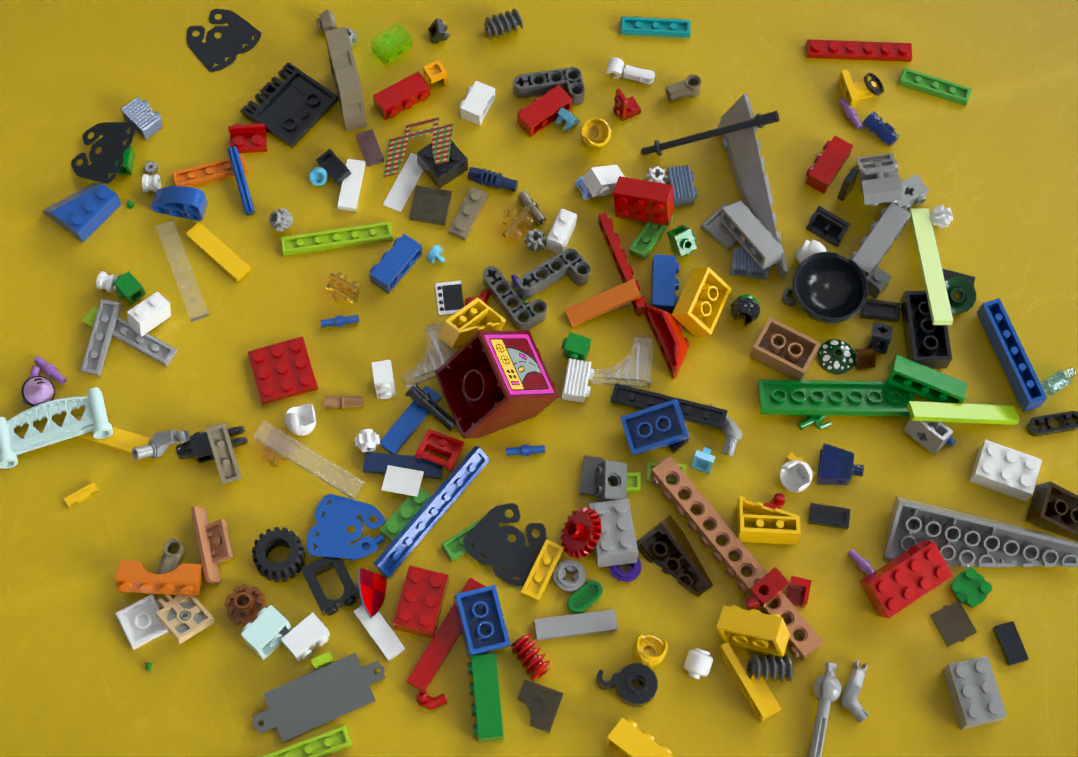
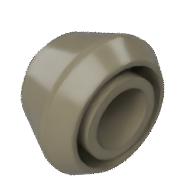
M326 9L319 14V18L316 19L318 29H322L323 32L337 29L332 10Z

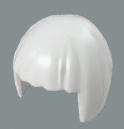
M814 239L811 242L806 240L801 249H796V259L801 264L807 257L815 253L827 251L820 242Z
M308 403L292 407L284 414L285 425L291 433L305 436L314 430L316 416L312 404Z
M799 460L786 462L779 471L781 483L792 493L805 490L810 485L813 476L810 466Z

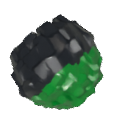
M750 294L737 297L731 304L732 317L736 320L737 313H739V318L746 319L744 325L756 320L760 314V307L756 298Z

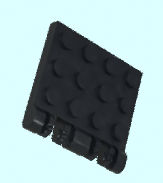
M287 62L278 72L279 76L285 81L282 82L273 77L271 79L272 83L268 82L260 90L261 94L257 93L255 95V99L261 105L259 106L249 101L240 112L244 117L255 123L265 124L266 131L293 148L339 99L336 94Z

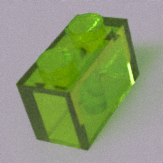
M400 22L371 40L372 51L384 64L395 60L398 55L407 52L413 46L412 35Z

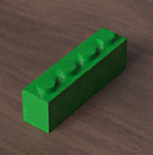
M897 354L888 366L886 382L933 402L963 403L965 400L967 383Z
M496 653L471 656L472 662H468L469 675H473V682L469 683L470 695H475V703H471L472 716L477 717V724H473L474 737H478L479 742L504 740Z

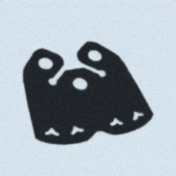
M213 9L210 12L209 22L212 24L228 23L229 25L212 28L207 32L205 43L202 42L205 34L203 26H190L187 29V44L209 72L219 71L232 64L237 54L245 53L252 49L261 37V32L235 12L224 9ZM222 14V19H215V15ZM195 30L200 32L197 37L192 35V32ZM220 32L222 37L215 38L214 34Z
M104 122L98 123L86 130L82 135L85 145H90L100 135H103V137L91 147L89 152L91 165H88L89 162L85 153H80L72 160L71 166L75 174L81 178L109 184L122 167L124 161L123 153L129 148L134 136V123ZM93 132L94 137L92 139H88L89 133ZM98 147H101V148H102L101 153L96 154V153H95L96 149H97ZM83 159L82 165L77 166V161Z
M514 503L495 506L463 539V544L468 553L477 562L483 565H492L495 574L500 579L515 586H524L547 539L545 526L542 523H530L526 526L525 531L530 546L526 547L524 534L516 527H499L500 522L503 524L517 523L520 520L518 506ZM508 509L514 513L511 518L505 516V511ZM535 529L540 531L538 538L532 536V531ZM510 534L516 537V541L513 543L507 540ZM469 542L475 543L474 549H472V545H470ZM485 553L486 559L479 554ZM500 568L506 569V574H504V571H501ZM518 575L520 581L518 579H513V577H516Z

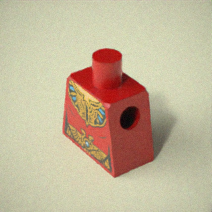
M774 567L750 588L751 596L743 602L749 610L755 609L759 604L762 608H765L788 589L789 581ZM764 590V591H766L768 594H767V595H761V594H760V591Z

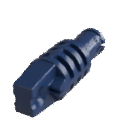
M470 167L468 171V179L480 185H489V187H494L495 189H508L513 192L517 189L518 180L503 177L501 173L497 174L495 171L492 172L491 170L487 171V169Z

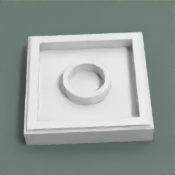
M153 594L115 613L133 650L168 632L156 617V612L161 609Z

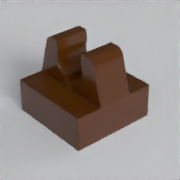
M875 348L855 349V367L857 370L875 367Z

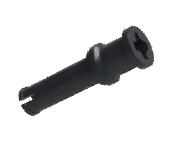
M417 382L406 392V397L412 398L419 408L423 407L449 431L455 427V420L431 399L429 393L426 394L418 387Z

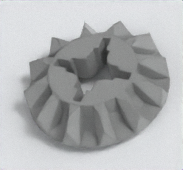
M562 561L554 570L555 583L562 591L572 592L578 590L585 582V569L577 561ZM566 571L570 574L575 573L573 576L574 583L570 579L564 580Z

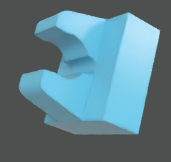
M561 108L559 110L556 123L561 125L563 121H566V125L563 127L564 130L568 131L579 124L580 120L567 109Z
M704 447L703 452L697 450L691 468L709 474L715 456L710 455L711 449Z

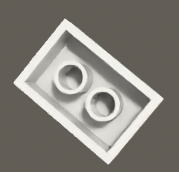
M985 439L979 447L969 482L1026 502L1033 494L1042 459Z

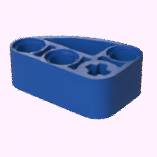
M169 186L156 190L151 209L160 214L202 221L208 203L204 192L197 188Z

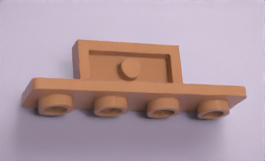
M197 506L191 507L192 521L196 530L195 536L200 550L199 556L204 569V578L206 582L219 584L221 579L217 564L234 557L226 520L219 519L209 524L206 509Z

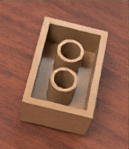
M769 317L752 348L750 357L795 380H802L821 343Z

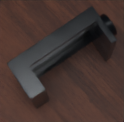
M324 557L301 568L302 574L323 616L326 614L328 616L338 612L339 608L345 605L346 607L351 606L360 598L341 558ZM332 568H335L344 587L342 597L337 600H330L325 596L316 576Z

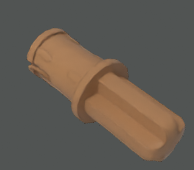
M344 394L337 397L325 396V409L342 408V410H345V408L362 407L363 397L345 396Z

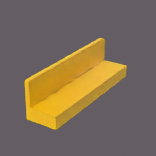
M728 642L721 645L718 650L760 722L780 712L781 707L762 675H760L759 680L755 679V674H752L751 679H749L747 664L750 655L747 650L730 646Z

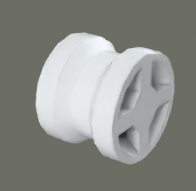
M143 174L142 188L144 193L149 191L156 193V190L161 188L159 174L154 176Z
M101 271L96 280V288L99 290L106 289L107 292L113 293L116 289L113 282L118 276L114 274L108 275L107 272Z

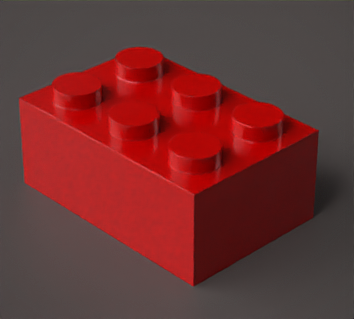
M619 176L613 191L616 217L669 226L675 210L673 185Z
M409 565L393 621L394 629L433 639L449 585V575Z

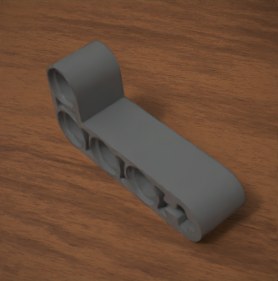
M575 67L523 74L513 79V94L517 98L545 95L549 89L559 85L572 98L573 105L583 103L585 87L581 71Z
M568 248L520 277L516 290L517 295L522 299H529L566 275L576 285H585L591 268L575 249Z
M489 266L484 269V286L491 292V296L515 329L518 331H528L545 320L547 305L543 300L536 299L524 305L496 267ZM504 290L505 293L500 294L498 291ZM511 304L516 305V307L510 308L508 306ZM540 309L542 312L537 313L534 310ZM519 319H526L527 321L520 322Z

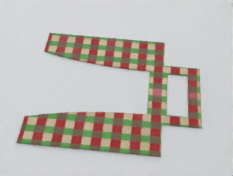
M439 117L407 124L404 136L389 139L383 177L397 174L406 152L408 139L433 133L432 150L435 164L449 162L453 123L438 127ZM434 122L432 128L410 133L411 127Z

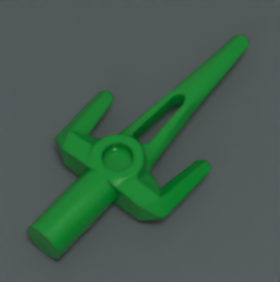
M807 415L808 418L797 423V426L802 430L814 424L817 429H823L831 425L832 422L829 421L822 424L821 420L828 415Z

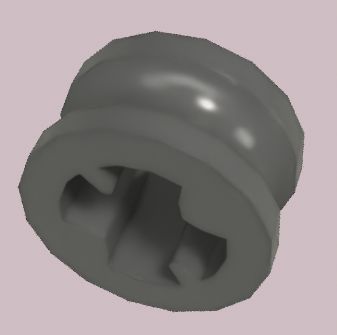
M792 287L786 288L782 294V302L787 306L796 305L794 298L793 300H790V297L787 298L788 294L793 295Z

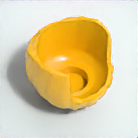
M604 119L588 120L581 128L582 139L589 147L600 148L610 140L611 129Z
M640 634L633 645L636 660L648 667L658 665L666 656L668 649L667 641L663 643V641L653 635L642 636L643 634Z

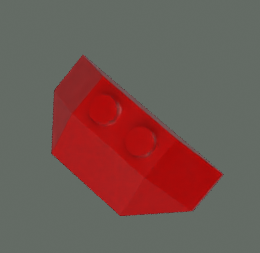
M648 305L645 307V318L672 379L677 377L689 348L688 339L683 337L681 324L676 321L672 314Z

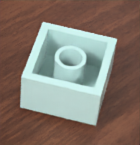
M272 605L268 608H263L258 613V618L253 623L249 622L243 628V633H241L245 643L263 661L282 643L281 638L292 630L288 620Z

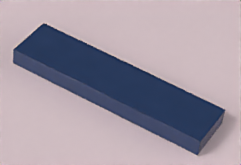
M365 452L364 473L386 474L387 466L390 465L424 471L422 478L442 479L443 466L425 459L419 460L415 456Z

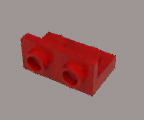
M253 123L249 125L236 124L228 126L230 147H237L238 153L267 152L265 124Z

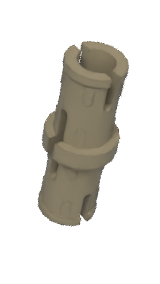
M527 190L522 191L517 198L522 202L526 213L530 214L538 226L542 225L547 218L540 211L538 203L534 202Z

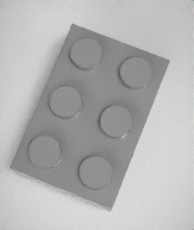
M629 499L589 503V508L598 513L602 525L601 536L594 549L597 567L637 563L638 548Z
M988 656L951 663L942 670L961 730L999 722L1007 717Z

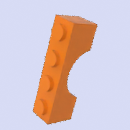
M121 560L115 581L118 592L199 596L204 577L202 564L181 563L175 570L169 573L153 574L143 568L141 561Z

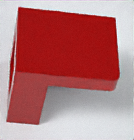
M791 576L786 597L793 606L805 608L808 603L812 580Z

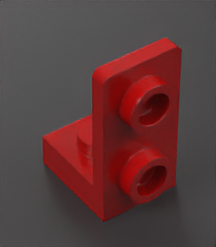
M616 89L613 106L615 115L619 116L622 121H625L640 114L641 108L634 97L631 96L626 99L621 89Z

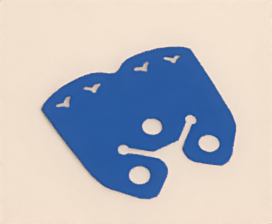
M328 494L319 502L315 510L314 516L317 524L308 533V552L314 556L347 559L363 558L374 553L378 546L374 539L369 536L363 537L355 542L354 545H349L350 542L361 536L364 527L357 516L361 515L362 520L370 529H376L384 524L385 517L375 506ZM330 499L331 504L325 505V503H327ZM371 516H376L378 520L377 522L372 523L369 521V518ZM348 526L355 527L353 533L347 532L346 529ZM313 543L318 546L315 550H313ZM363 543H369L370 548L364 550L362 549L361 545Z

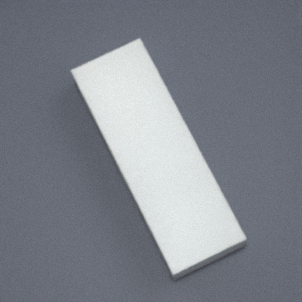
M347 159L346 167L352 174L342 182L337 205L338 209L356 211L366 165L365 161Z
M360 606L354 611L356 617L388 661L405 650V647L379 611L372 618L369 617L364 606Z

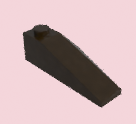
M671 515L636 541L638 550L646 560L657 564L662 568L661 571L672 575L678 580L679 584L697 597L713 586L683 530Z

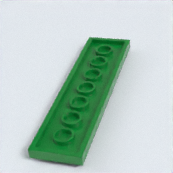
M758 380L757 383L760 414L910 417L907 404L909 401H914L913 393L891 385L886 381Z

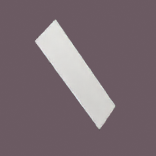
M413 153L409 155L383 203L384 206L399 212L402 211L423 172V169L417 163V155Z

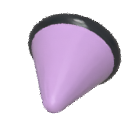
M33 376L24 382L21 394L24 401L34 407L52 401L55 397V388L46 377Z

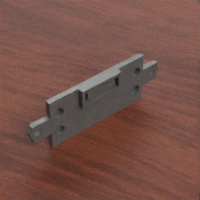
M353 653L263 693L269 709L253 716V725L259 731V734L277 727L282 742L290 740L376 701L369 685L385 679L384 668L378 661L362 668L356 653ZM379 669L380 673L375 674L374 670ZM260 720L264 721L263 726L258 725Z

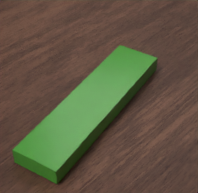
M903 68L898 85L964 106L967 105L972 88L908 68Z

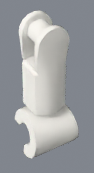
M617 57L609 59L605 73H614L613 79H619L623 74V78L639 81L646 85H651L655 77V72L652 70L626 65L624 68V62Z

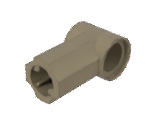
M692 74L687 76L684 81L665 87L668 100L673 102L687 96L692 98L698 96L701 89V78L698 75Z
M169 539L165 542L164 553L156 574L169 573L179 566L180 560L185 555V548L179 540ZM173 546H179L178 552L170 554V549Z

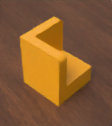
M439 59L423 66V75L426 81L429 80L433 84L441 80L444 85L448 84L447 72Z

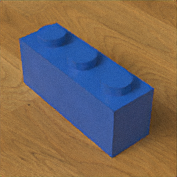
M405 234L401 238H397L389 252L386 251L381 261L371 268V283L389 294L423 254L422 245Z
M654 254L652 262L651 306L662 309L670 314L673 313L679 300V296H675V290L679 289V279H676V274H679V263L676 262V255Z

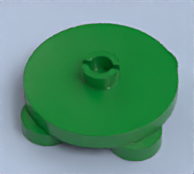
M969 567L954 579L951 584V590L959 602L973 608L986 599L987 595L992 591V585L986 582L983 576L978 574L974 568Z

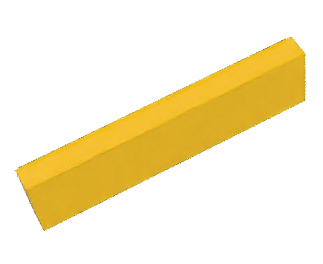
M200 222L185 233L188 239L237 282L251 270L247 263Z
M77 416L76 419H77L78 421H81V418H82V417ZM113 426V435L105 439L94 438L93 432L76 436L132 454L134 447L146 446L150 441L148 437Z

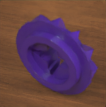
M637 558V563L626 564L631 567L628 568L626 574L622 568H619L622 565L609 566L611 575L618 581L625 583L635 580L641 572L639 558Z

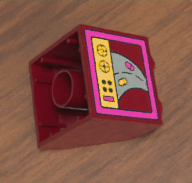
M478 331L435 372L463 439L481 438L533 418L559 397L555 384L551 380L530 331Z

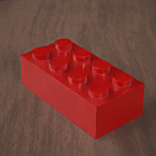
M922 540L859 582L878 616L890 618L953 575L935 542Z

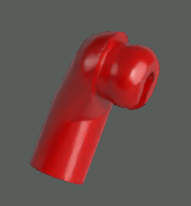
M483 289L479 296L466 298L465 306L477 297L486 304L491 292Z
M776 493L770 503H763V506L774 510L775 508L781 509L785 504L784 494Z

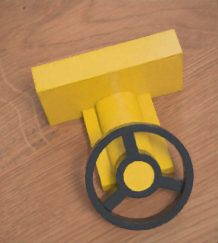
M848 69L842 70L838 82L844 98L851 108H856L859 99L873 97V95L879 96L884 92L882 82L873 73H867L864 76V81L853 83Z

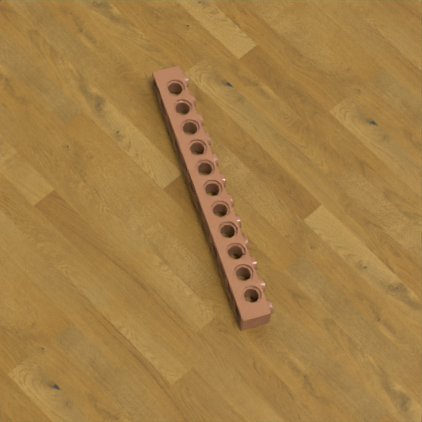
M669 456L651 470L650 479L652 483L662 489L665 499L675 505L676 512L680 517H684L688 521L687 525L691 531L697 532L701 543L706 548H710L714 559L718 563L721 562L723 564L726 574L731 579L734 578L736 580L739 590L743 594L751 596L750 588L767 573L673 458ZM674 478L676 483L670 485L666 482V479ZM685 494L688 499L682 500L678 495ZM697 509L700 511V514L694 515L691 510ZM709 524L713 529L706 530L703 525ZM717 539L723 540V541L725 542V545H724V546L718 545V544L716 543V540H717ZM728 555H735L738 561H731ZM747 570L750 572L751 576L745 577L742 575L741 571ZM764 591V592H762V593H760V594H761V595H767L768 593H767L766 591ZM784 593L772 601L776 604L775 609L769 608L768 605L762 608L759 604L755 609L760 610L763 614L775 613L789 620V624L786 625L790 634L787 644L795 658L803 661L823 644L821 638ZM793 633H799L802 636V641L795 640Z

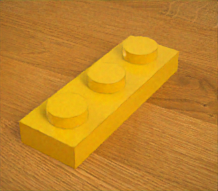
M546 539L521 590L522 595L537 602L540 601L563 553V546Z

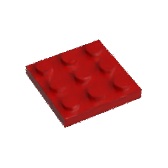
M303 336L248 351L262 405L318 390Z

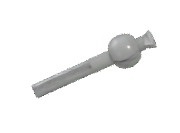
M825 662L826 670L824 675L817 677L813 683L814 696L819 700L809 757L822 756L830 705L841 694V684L835 678V671L837 669L835 663Z

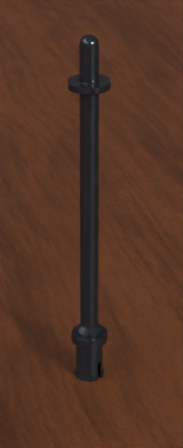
M777 110L762 115L758 113L754 119L664 143L655 140L653 146L641 149V154L647 155L656 152L658 156H661L662 150L753 126L764 128V125L779 122V114Z

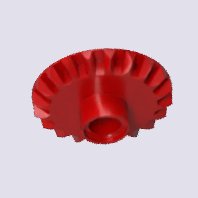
M587 507L578 508L577 511L572 512L571 516H568V521L564 522L565 527L561 530L563 535L560 537L562 540L561 546L564 547L563 551L568 556L576 559L586 557L595 549L602 530L600 517L595 510Z

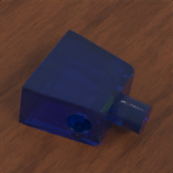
M824 443L820 450L816 484L848 485L852 475L863 476L864 465L853 464L854 453Z

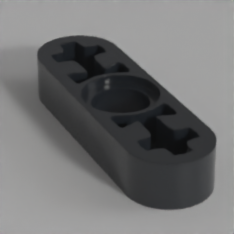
M1069 411L1034 417L1028 422L1026 429L1032 436L1077 430L1078 412ZM1071 417H1072L1073 420H1077V422H1076L1075 424H1074L1073 421L1067 422V423L1065 424V422H1066V421H1069ZM1050 420H1057L1060 424V427H1052L1050 424ZM1036 424V426L1041 427L1039 428V430H1037L1036 427L1033 428V425Z

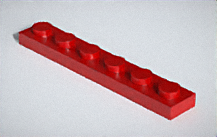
M807 39L806 42L807 58L911 62L913 58L912 43Z
M606 212L600 213L598 215V225L621 280L625 283L634 279L632 276V266L626 262V252L624 249H621L619 245L620 238L613 231L612 219L607 217ZM635 280L638 290L640 291L639 283L637 280ZM641 296L631 301L637 316L644 315L645 307L647 306L645 297Z

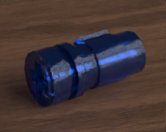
M875 111L869 114L862 123L866 129L869 128L870 132H874L889 147L899 138L895 129L889 123H884L883 118L879 117Z

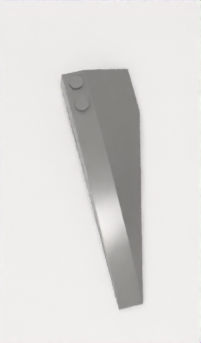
M743 94L721 117L718 128L754 119L748 94ZM757 126L723 134L722 146L727 151L742 202L760 220L772 237L781 244L780 231L775 230L776 213L771 211L773 199L768 176L763 174L765 172L764 157L760 158V139L756 140L755 132L758 131ZM784 251L781 262L773 265L781 280L786 278L788 272Z
M898 496L895 497L890 516L884 558L893 560L922 540L935 542L948 567H1078V542Z

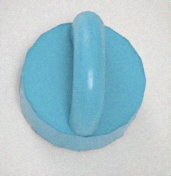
M322 167L313 168L309 174V180L315 186L324 185L328 178V173Z
M435 245L429 251L426 257L427 260L431 263H434L437 259L445 262V258L441 256L443 248Z

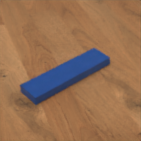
M427 385L424 387L423 391L426 394L429 393L431 399L438 404L442 396ZM413 401L381 439L379 446L389 453L396 455L429 415V412L423 407L419 408L417 403Z

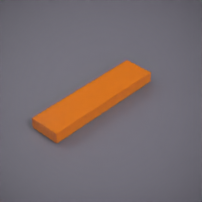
M239 155L244 174H246L248 171L244 156ZM230 158L174 171L172 176L175 186L193 187L234 177Z
M632 279L568 307L565 311L571 326L575 327L636 300L641 295L635 280Z

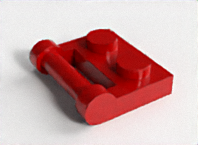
M429 429L416 451L415 458L433 462L452 472L465 442ZM428 449L430 451L446 456L450 459L446 460L434 454L428 453L425 450Z

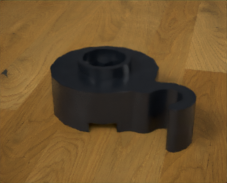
M639 663L630 664L619 673L614 674L609 682H605L602 679L604 671L599 670L596 678L597 685L603 690L615 688L624 704L631 707H642L653 700L658 688V680L655 673L648 666ZM635 681L640 682V684H642V687H639L638 690L634 689V685H631V683H635Z

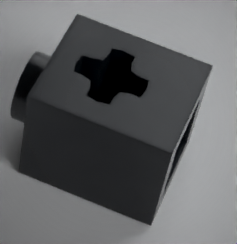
M874 322L867 348H875L876 352L886 355L893 327Z

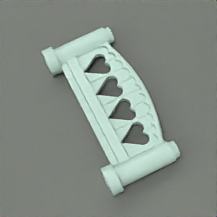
M94 387L88 390L87 396L48 401L27 409L10 420L0 417V468L9 469L15 467L18 464L17 455L82 434L93 432V437L96 439H105L112 436L113 429L112 425L108 422L102 391ZM81 406H85L86 409L81 421H78L71 415L72 409H79ZM67 412L62 427H59L52 421L53 415ZM48 418L43 433H40L33 427L34 421ZM29 424L24 439H21L14 433L15 427Z

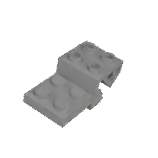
M893 153L856 158L865 205L876 206L883 202L896 203L898 200H902L898 165Z

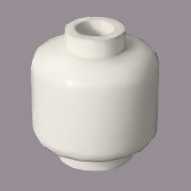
M695 647L694 650L688 651L683 667L689 671L688 676L700 679V676L706 677L709 675L713 658L710 656V652Z

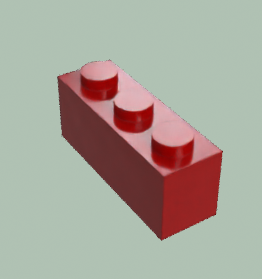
M417 71L374 94V106L384 120L393 118L398 113L408 110L418 102H423L430 97V86L420 72Z
M559 85L551 88L545 95L536 98L532 104L519 110L517 113V123L532 137L555 121L559 116L558 112L561 108L568 111L571 110L572 98Z
M834 135L832 140H828L824 145L823 150L825 151L823 154L819 153L814 161L816 163L815 166H810L805 175L808 177L806 184L825 194L850 156L854 145Z

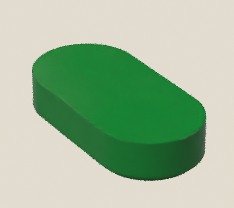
M594 580L586 582L568 598V610L573 614L584 613L601 598L603 592L601 584Z

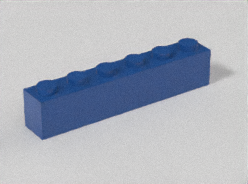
M1000 298L982 303L977 311V315L1022 411L1025 412L1041 407L1047 396Z

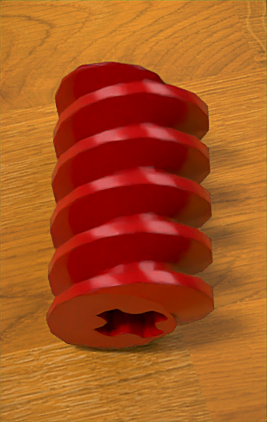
M530 633L517 639L510 647H513V654L518 653L517 660H523L521 666L527 667L525 671L527 674H532L530 679L534 681L545 675L551 668H547L550 660L542 661L546 654L538 655L541 647H533L537 641H529L532 636Z

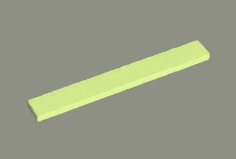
M911 208L909 212L911 213L910 219L933 325H952L953 317L929 208Z

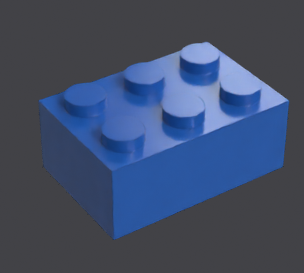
M677 399L620 417L631 454L634 456L690 438Z
M495 585L455 594L453 600L468 658L508 648L511 645Z

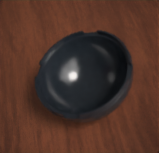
M819 252L807 257L797 267L792 280V292L797 306L806 316L820 323L838 324L851 319L862 309L868 295V283L863 270L852 259H847L836 252Z

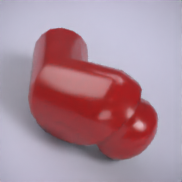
M420 691L416 696L417 703L429 710L448 703L444 693L433 698L427 695L425 691Z

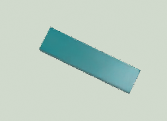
M621 17L620 35L690 38L691 20Z

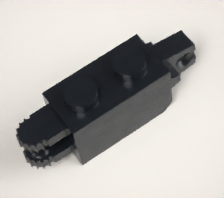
M243 426L227 428L230 440L231 437L245 432ZM196 432L193 436H190L189 441L176 446L179 459L195 458L196 462L200 464L215 460L207 432ZM247 438L232 439L233 450L235 447L247 444Z

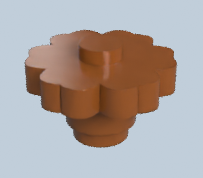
M247 585L234 588V594L227 595L224 604L228 611V619L235 625L242 623L244 626L249 622L253 623L258 618V613L263 608H267V604L263 601L264 594L257 587L249 589Z

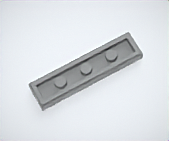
M101 299L80 371L82 373L101 376L121 307L120 303Z
M117 317L112 337L166 367L177 354V349L148 333L141 337L129 326L128 322Z
M615 609L534 619L537 641L618 630Z

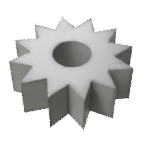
M149 161V163L146 162L143 169L145 173L153 175V173L156 174L159 167L156 162Z

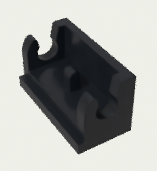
M818 206L810 218L806 229L838 247L851 224Z

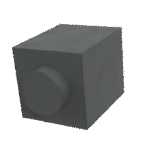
M878 266L866 277L868 294L875 299L887 288L892 278Z

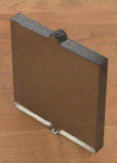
M959 601L949 606H943L941 610L930 614L947 647L959 641L963 642L965 638L977 633Z

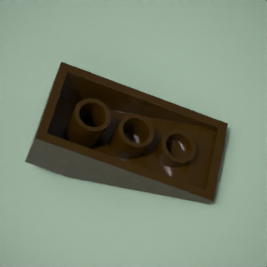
M1051 481L1038 484L1034 489L1026 521L1042 529L1078 541V495Z

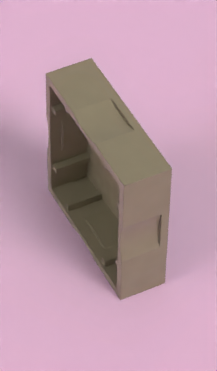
M343 27L325 31L331 71L346 131L367 127L362 87L347 28Z

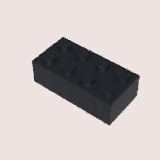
M905 291L900 300L907 358L931 369H946L952 361L948 326L933 325L926 291Z

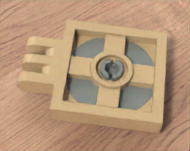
M164 595L167 602L162 598L157 599L162 609L156 612V617L179 644L214 623L212 615L195 596L182 597L181 595H172L174 597L172 598L170 595Z

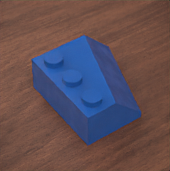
M93 183L42 210V212L83 243L121 205L117 194L106 185Z

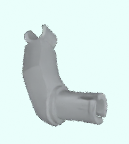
M727 416L723 428L726 441L722 454L727 455L728 453L729 456L734 457L737 442L742 439V431Z
M187 430L157 432L146 446L134 447L132 449V456L135 460L145 457L156 459L162 456L170 445L189 441V433Z
M860 660L853 663V670L841 696L842 707L848 708L858 723L869 716L858 701L865 678L863 671L868 669L867 663L863 664L862 669L859 667Z

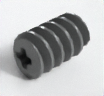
M512 9L511 12L506 11L505 15L499 13L498 17L493 15L492 20L490 17L485 18L484 27L489 40H491V34H494L497 38L499 31L504 36V30H507L510 34L512 27L515 31H518V25L523 29L521 16L516 9Z
M753 653L748 660L747 675L751 679L752 674H755L756 680H759L761 674L764 680H767L768 675H770L772 681H775L777 675L780 681H783L784 676H786L787 681L791 682L793 675L792 662L788 655L774 657L772 654L767 656L760 654L758 656L756 653Z

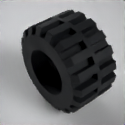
M274 527V531L267 529V533L265 535L261 533L259 535L260 540L256 539L254 542L255 547H252V558L257 570L269 581L274 579V582H279L282 579L283 582H286L288 577L293 579L296 577L294 573H300V567L304 566L305 552L298 535H295V532L292 530L288 532V529L284 527L282 530L279 527ZM279 546L290 549V554L285 561L281 563L268 561V555L272 549Z

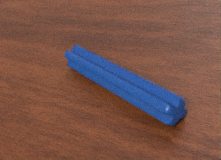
M229 147L227 151L245 214L250 215L255 213L239 153L237 147Z

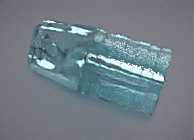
M1073 367L1065 372L1059 370L1051 377L1045 379L1042 382V387L1047 394L1054 395L1071 384L1070 379L1077 372Z

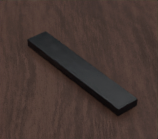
M617 383L611 397V403L638 410L677 399L685 421L720 430L724 428L728 410Z

